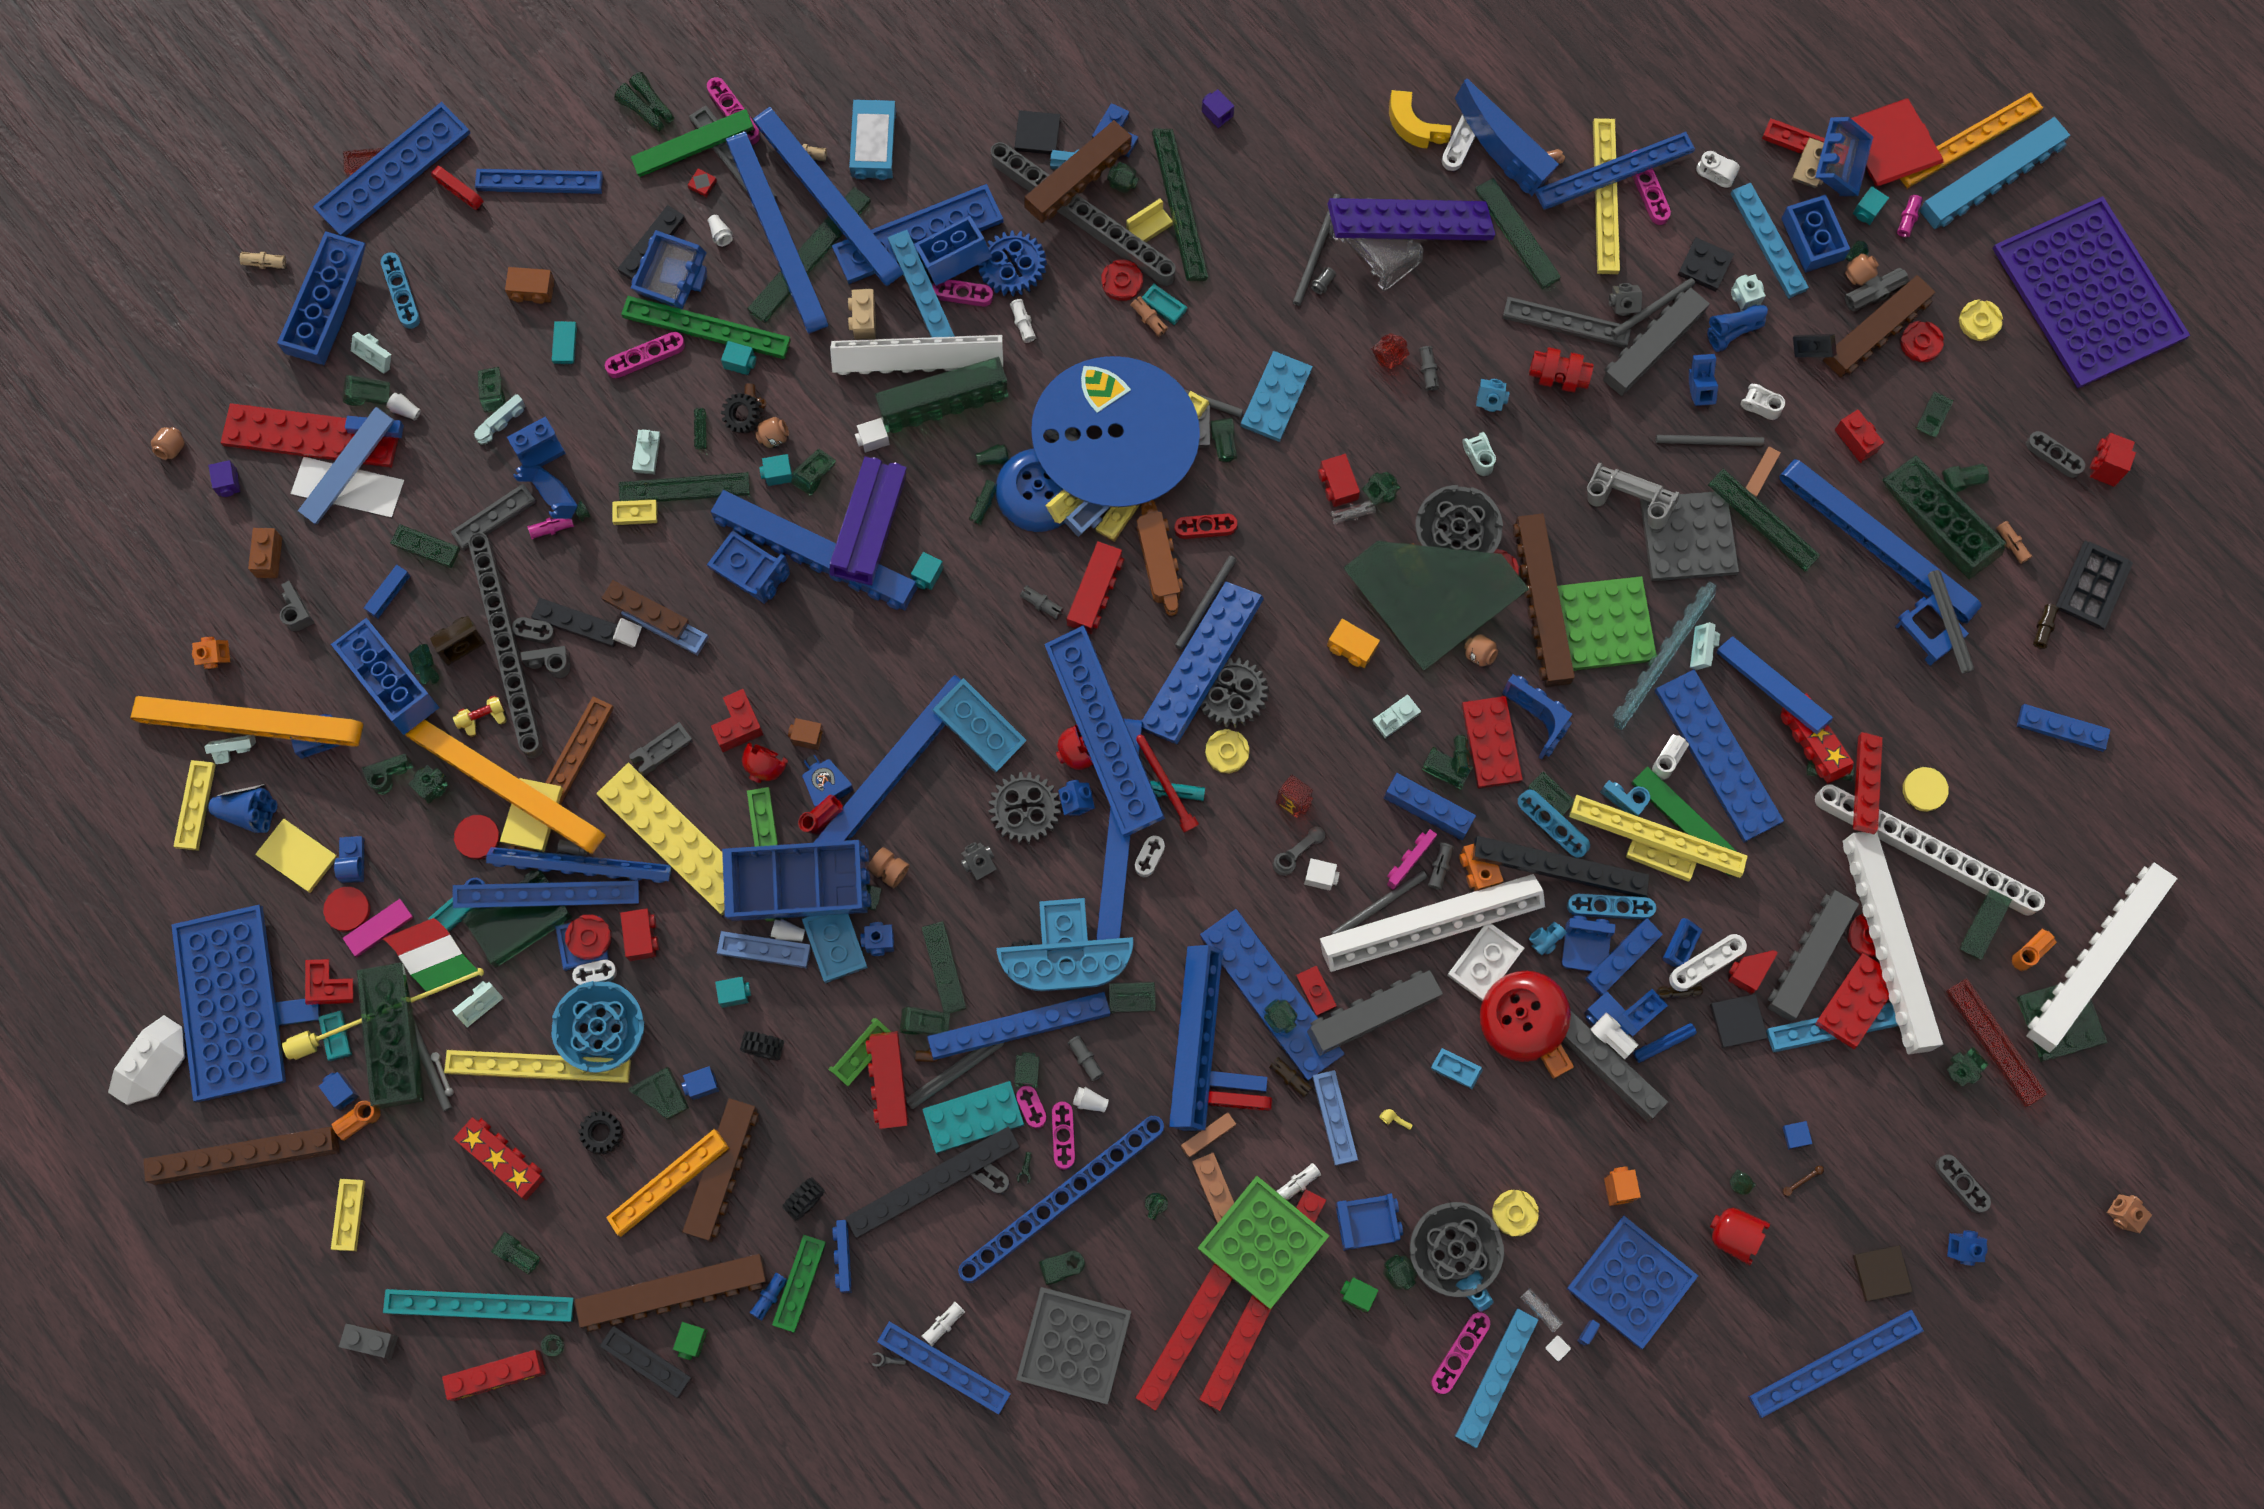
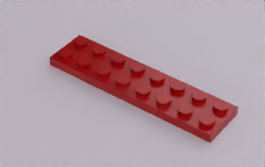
M230 403L221 444L227 447L336 460L355 434H350L346 431V418ZM383 437L363 464L392 468L398 438Z

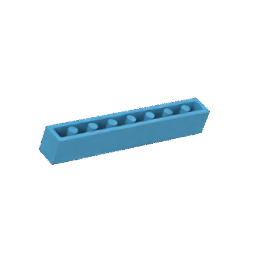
M2053 117L1926 200L1919 210L1920 213L1934 229L1941 225L1943 227L1947 226L1954 220L1953 217L1964 215L1970 209V206L1973 204L1979 205L1986 199L1988 194H1996L2001 190L2002 185L2005 183L2011 184L2019 177L2020 173H2028L2034 168V164L2037 162L2043 163L2051 156L2052 152H2060L2066 147L2067 144L2065 142L2070 137V134Z

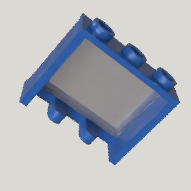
M1850 117L1830 118L1815 178L1822 180L1838 192L1839 196H1858L1873 136Z
M655 230L653 236L649 239L647 251L640 260L637 274L632 279L631 289L640 296L642 295L678 309H683L707 252L697 244Z

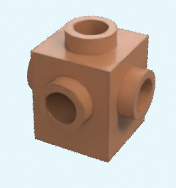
M2119 1194L2107 1211L2114 1219L2113 1223L2116 1226L2136 1233L2142 1231L2152 1216L2142 1205L2143 1202L2134 1195L2129 1197Z

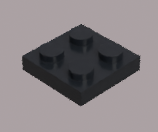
M1695 237L1678 276L1685 279L1693 278L1695 283L1716 292L1734 254Z

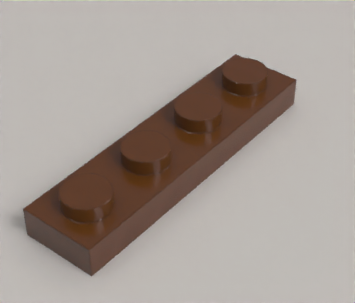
M612 580L602 596L604 602L676 640H679L689 624L687 618Z

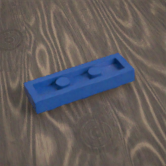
M1651 989L1618 1017L1617 1020L1626 1031L1634 1036L1668 1005Z
M837 1220V1227H833V1240L837 1241L838 1250H834V1262L839 1264V1274H835L836 1288H840L841 1293H852L848 1222L846 1220Z

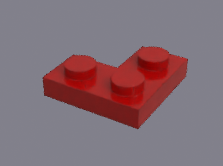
M329 959L305 960L306 1005L353 1003V978L329 979Z

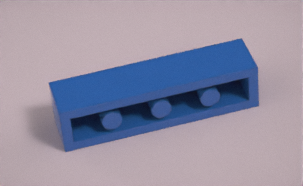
M347 416L345 423L346 431L350 434H356L368 417ZM395 420L383 437L402 438L404 428L402 422Z
M396 565L364 606L365 611L379 619L411 577L410 574Z
M1211 1071L1209 1088L1266 1093L1267 1077Z

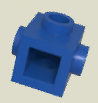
M1072 780L1067 782L1065 787L1058 790L1064 815L1080 816L1095 808L1089 783H1079V780Z
M873 922L870 923V926L864 927L865 933L861 934V947H865L867 953H871V956H883L885 952L894 951L892 925Z
M1964 1230L1963 1234L1949 1233L1948 1257L1959 1260L1961 1264L1974 1266L1975 1262H1985L1988 1250L1987 1239L1978 1236V1232Z

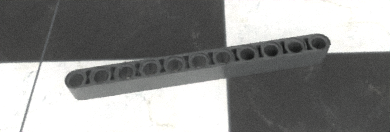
M998 142L991 147L992 165L1029 192L1049 176L1048 173L1005 143ZM999 154L1005 155L1003 157H997V155ZM1020 166L1019 169H1014L1013 167ZM1032 177L1037 178V179L1034 180V181H1033V180H1029V179L1032 178ZM1076 194L1067 206H1062L1057 210L1061 215L1119 256L1134 262L1143 273L1159 284L1168 286L1174 282L1175 264L1170 259ZM1080 212H1085V213H1087V214L1084 215V216L1079 215ZM1096 224H1102V225H1104V226H1102V227H1096L1095 225H1096ZM1115 235H1116V236H1119L1120 238H1119V239H1113L1112 236H1115ZM1134 247V248H1136L1137 250H1135V251H1130V250H1128V248ZM1152 259L1153 262L1147 263L1145 260ZM1162 271H1169L1170 274L1165 275V274H1162L1161 272H1162Z
M474 533L469 538V548L518 744L528 758H537L542 754L543 745L516 637L512 630V622L493 546L484 533ZM485 542L482 548H476L479 543ZM490 562L488 567L481 568L483 563ZM489 582H495L493 587L486 588ZM496 601H499V602H500V604L498 605V607H496V608H491V605H492L494 602H496ZM505 621L503 627L496 628V625L499 622ZM510 641L508 647L501 648L503 642ZM515 661L513 667L506 668L508 662ZM520 681V685L517 688H511L514 682ZM519 702H525V706L523 708L516 709V706ZM523 723H531L527 729H521ZM536 742L533 749H526L529 743Z

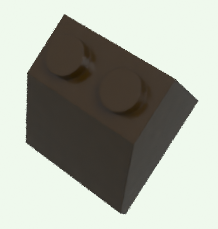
M469 616L456 619L451 626L436 631L434 636L429 638L436 652L447 666L485 644L484 639Z

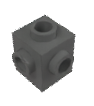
M1629 283L1613 286L1612 294H1609V306L1613 308L1616 314L1621 316L1641 312L1642 291L1638 285H1631Z
M975 842L964 848L965 851L961 853L963 860L960 862L967 873L971 872L976 880L996 870L991 860L995 857L989 846L984 847L981 843L977 844Z

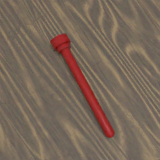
M1138 735L1136 737L1138 745L1181 818L1179 821L1182 831L1185 833L1199 825L1196 817H1192L1191 813L1188 814L1145 737Z

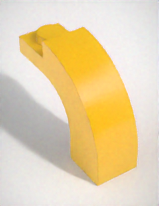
M1391 91L1389 117L1393 128L1401 138L1414 146L1426 149L1428 148L1429 141L1436 144L1449 143L1451 125L1430 124L1421 121L1412 110V92Z

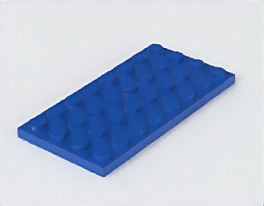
M259 904L172 924L193 1101L202 1102L285 1083L286 1077L263 906Z

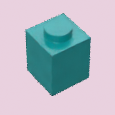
M1871 186L1858 203L1853 215L1861 222L1871 225L1885 206L1889 197Z
M728 341L721 361L724 369L748 375L750 369L755 367L756 356L751 347Z
M788 454L762 458L763 466L759 467L761 479H766L768 486L793 482Z
M923 552L911 572L912 580L916 581V586L921 589L928 588L932 590L944 569L943 561Z
M743 977L715 982L718 1003L721 1008L749 1003L748 996H751V988L749 982L745 983Z

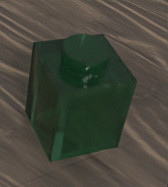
M1022 1052V1056L1016 1055L1015 1086L1038 1088L1040 1058L1035 1057V1053Z

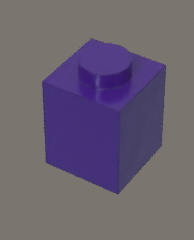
M1217 89L1203 98L1202 113L1219 128L1234 116V105Z
M230 460L208 465L212 489L218 496L229 497L234 493L240 492L237 468Z

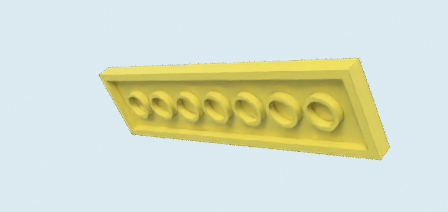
M628 762L596 793L597 796L672 866L714 909L723 915L725 907L722 852Z

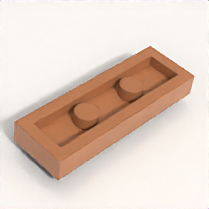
M1214 1153L1192 1161V1164L1218 1224L1234 1204V1201Z

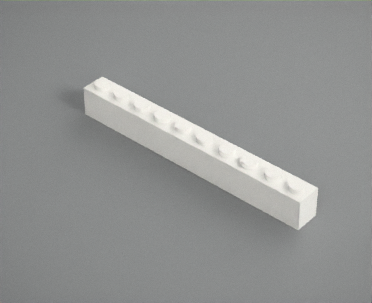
M1866 832L1853 833L1842 841L1843 849L1850 864V872L1854 877L1856 892L1860 897L1863 914L1869 926V934L1876 949V957L1880 962L1882 977L1887 985L1889 1000L1895 1011V1018L1902 1034L1903 1045L1906 1047L1907 1054L1933 1051L1943 1045L1878 834L1877 832L1875 835Z
M2155 862L2149 868L2145 866L2136 876L2140 880L2137 884L2132 883L2125 891V894L2128 895L2124 901L2120 899L2113 908L2116 913L2113 917L2108 916L2101 924V927L2104 928L2100 934L2096 932L2089 941L2092 946L2089 950L2084 949L2078 956L2079 964L2076 967L2072 965L2065 974V977L2068 978L2064 984L2060 982L2052 992L2055 997L2052 1001L2048 999L2040 1008L2043 1012L2039 1018L2035 1016L2028 1025V1028L2031 1030L2026 1036L2049 1053L2059 1044L2177 880L2174 875Z
M1534 874L1320 938L1322 954L1330 972L1544 908L1543 889Z

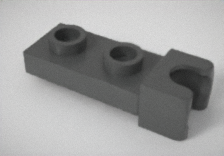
M678 722L644 747H640L631 753L629 758L634 764L644 761L638 770L642 776H646L655 770L658 765L693 742V740L681 723Z

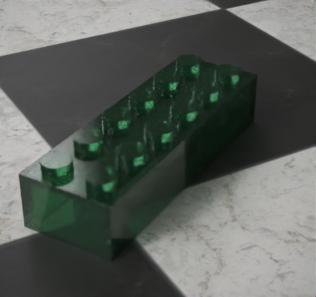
M996 357L875 393V397L886 432L896 433L905 427H916L928 420L936 421L948 414H960L968 408H980L988 402H1000L1005 397H1008V387L1000 358Z

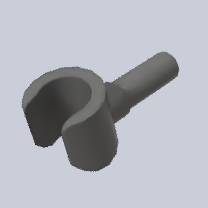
M879 1352L873 1354L882 1358L879 1364L872 1363L873 1366L879 1368L885 1366V1364L905 1365L906 1359L886 1357Z

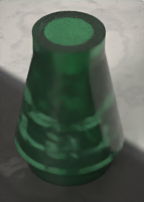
M998 443L980 453H976V458L979 466L1005 464L1009 460L1006 445Z

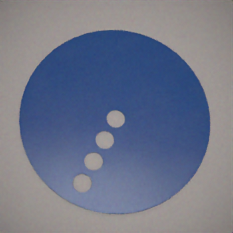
M1118 356L1086 360L1059 374L1041 394L1034 410L1031 427L1033 447L1047 475L1069 494L1092 504L1110 507H1127L1146 503L1174 488L1192 466L1197 454L1200 438L1197 412L1184 388L1168 373L1150 363ZM1083 366L1098 367L1116 374L1127 384L1131 391L1097 413L1083 393L1081 382ZM1113 424L1122 426L1124 430L1123 435L1118 438L1110 436L1108 433L1109 426ZM1091 426H1098L1102 430V436L1098 439H1090L1086 434L1087 429ZM1069 428H1077L1081 436L1077 441H1069L1065 437V431ZM1050 429L1057 431L1059 434L1058 441L1055 443L1046 442L1043 438L1045 431Z

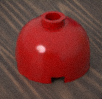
M1076 724L1065 730L1060 735L1057 744L1059 751L1056 752L1060 763H1066L1068 767L1074 770H1082L1093 766L1078 725Z
M748 743L742 756V765L744 770L750 774L749 778L751 780L761 783L762 780H776L784 771L788 760L783 757L781 761L776 758L778 753L758 744H755L753 748L752 744Z

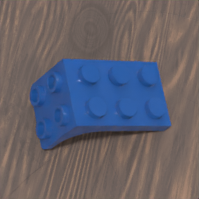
M733 530L707 564L708 568L764 604L768 599L771 600L775 596L778 585L781 582H785L790 574L786 556L780 554L778 558H775Z
M1512 674L1502 694L1545 724L1548 731V742L1538 757L1542 760L1545 755L1549 757L1558 742L1568 731L1572 724L1569 721L1572 713L1567 711L1566 707L1559 701H1553L1548 698L1543 690L1530 686L1525 678Z

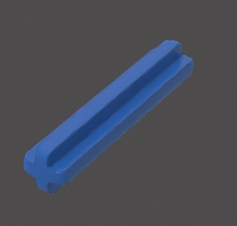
M1689 1023L1634 1051V1058L1640 1063L1694 1036L1697 1033L1692 1023Z

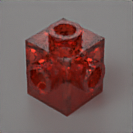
M1391 333L1383 336L1371 348L1379 365L1389 369L1401 364L1410 355L1406 340L1402 336Z

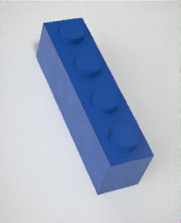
M1396 773L1384 796V799L1462 841L1476 817L1475 814L1399 773Z

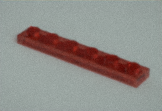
M1966 978L1946 991L2025 1107L2030 1106L2047 1095L1968 979Z

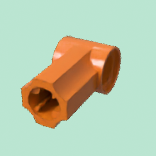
M2041 929L2013 955L2012 963L2014 967L2020 971H2026L2037 964L2039 959L2057 943L2054 939L2055 937L2049 931ZM2022 954L2029 958V963L2024 961Z
M360 1101L355 1105L354 1109L332 1123L333 1130L342 1141H345L369 1123L376 1122L380 1117V1108L374 1103ZM370 1106L371 1114L364 1118L363 1111L366 1107Z

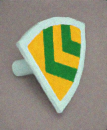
M1083 366L1081 376L1083 393L1097 413L1131 391L1127 384L1116 374L1098 367Z

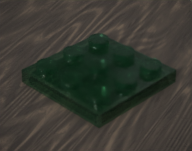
M2057 985L2016 997L2027 1027L2035 1016L2039 1018L2043 1012L2040 1008L2048 999L2052 1001L2055 997L2052 992ZM2090 999L2059 1044L2050 1053L2034 1041L2033 1043L2040 1062L2105 1044L2107 1039Z

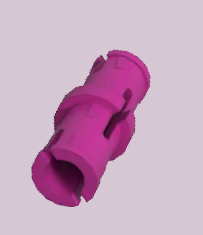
M1911 195L1909 197L1907 207L1901 214L1902 220L1897 230L1899 236L1910 237L1913 225L1919 217L1918 211L1923 201L1922 197L1918 195Z
M547 518L544 522L527 527L531 539L550 533L554 535L555 532L574 527L572 519Z

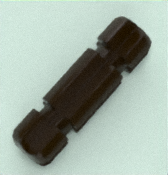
M1700 982L1686 991H1677L1672 986L1669 988L1664 986L1657 989V994L1662 1000L1669 997L1671 999L1689 997L1691 994L1692 996H1698L1703 993Z

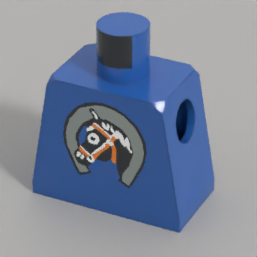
M812 755L804 760L809 771L805 772L802 776L815 807L829 795H834L839 800L854 791L851 782L831 760L827 759L820 763L816 755Z

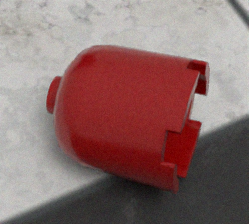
M1728 1208L1724 1210L1721 1216L1715 1215L1710 1225L1714 1229L1712 1241L1720 1250L1750 1266L1753 1260L1749 1257L1751 1254L1756 1256L1765 1238L1762 1230L1763 1228L1769 1229L1770 1223L1740 1209Z

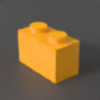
M1341 619L1329 638L1327 647H1329L1333 654L1337 656L1343 655L1348 658L1352 665L1365 668L1378 648L1380 640L1348 621Z

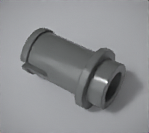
M1325 267L1318 279L1313 280L1312 290L1317 294L1325 293L1327 286L1335 278L1336 272L1330 267Z
M560 840L558 843L559 854L586 856L588 853L571 841Z

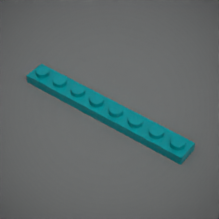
M386 1289L383 1313L573 1322L575 1298Z

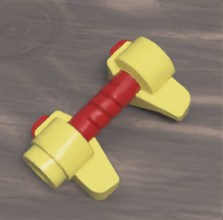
M496 696L489 697L485 707L472 712L463 708L458 711L457 716L453 717L456 727L458 729L465 728L466 733L470 737L476 735V719L491 714L500 725L507 721L503 705L499 697Z

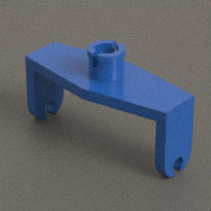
M520 466L516 469V472L519 474H513L514 478L520 482H532L546 503L554 510V512L549 511V515L553 519L572 518L578 505L560 480L540 466Z

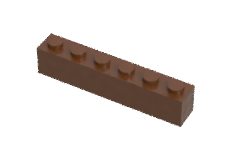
M1113 120L1029 192L1024 198V208L1041 223H1044L1047 219H1052L1056 215L1057 210L1062 206H1067L1071 202L1072 197L1077 193H1082L1092 180L1096 181L1107 167L1111 168L1121 155H1126L1130 151L1132 135Z
M1916 275L1836 345V356L1825 357L1823 361L1840 378L1846 373L1851 375L1859 367L1858 363L1861 360L1866 362L1874 354L1873 350L1876 347L1881 349L1888 342L1887 338L1891 334L1896 336L1903 329L1902 325L1906 321L1911 323L1918 316L1917 312L1920 309L1926 310L1933 302L1931 298L1935 291Z
M728 1099L718 1132L729 1149L704 1168L682 1231L684 1234L708 1242H713V1239L719 1236L721 1215H726L729 1202H726L728 1195L734 1192L737 1180L734 1179L736 1172L742 1169L744 1163L742 1154L745 1148H749L752 1136L749 1135L752 1126L756 1127L760 1114L757 1113L758 1109L755 1106Z

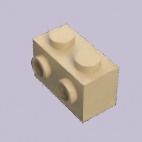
M1812 138L1808 139L1792 180L1812 188H1816L1818 184L1822 185L1823 181L1815 178L1824 145L1823 142Z
M873 289L852 290V298H848L849 311H852V317L848 318L849 330H853L855 340L876 339Z

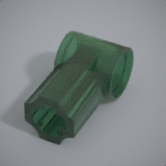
M1227 418L1210 421L1218 460L1225 463L1237 459L1233 419Z
M1983 463L1965 468L1954 466L1942 472L1949 494L1957 493L1967 487L1989 481V471Z
M504 1231L491 1252L502 1260L511 1262L530 1275L538 1266L541 1257L521 1245L522 1242Z

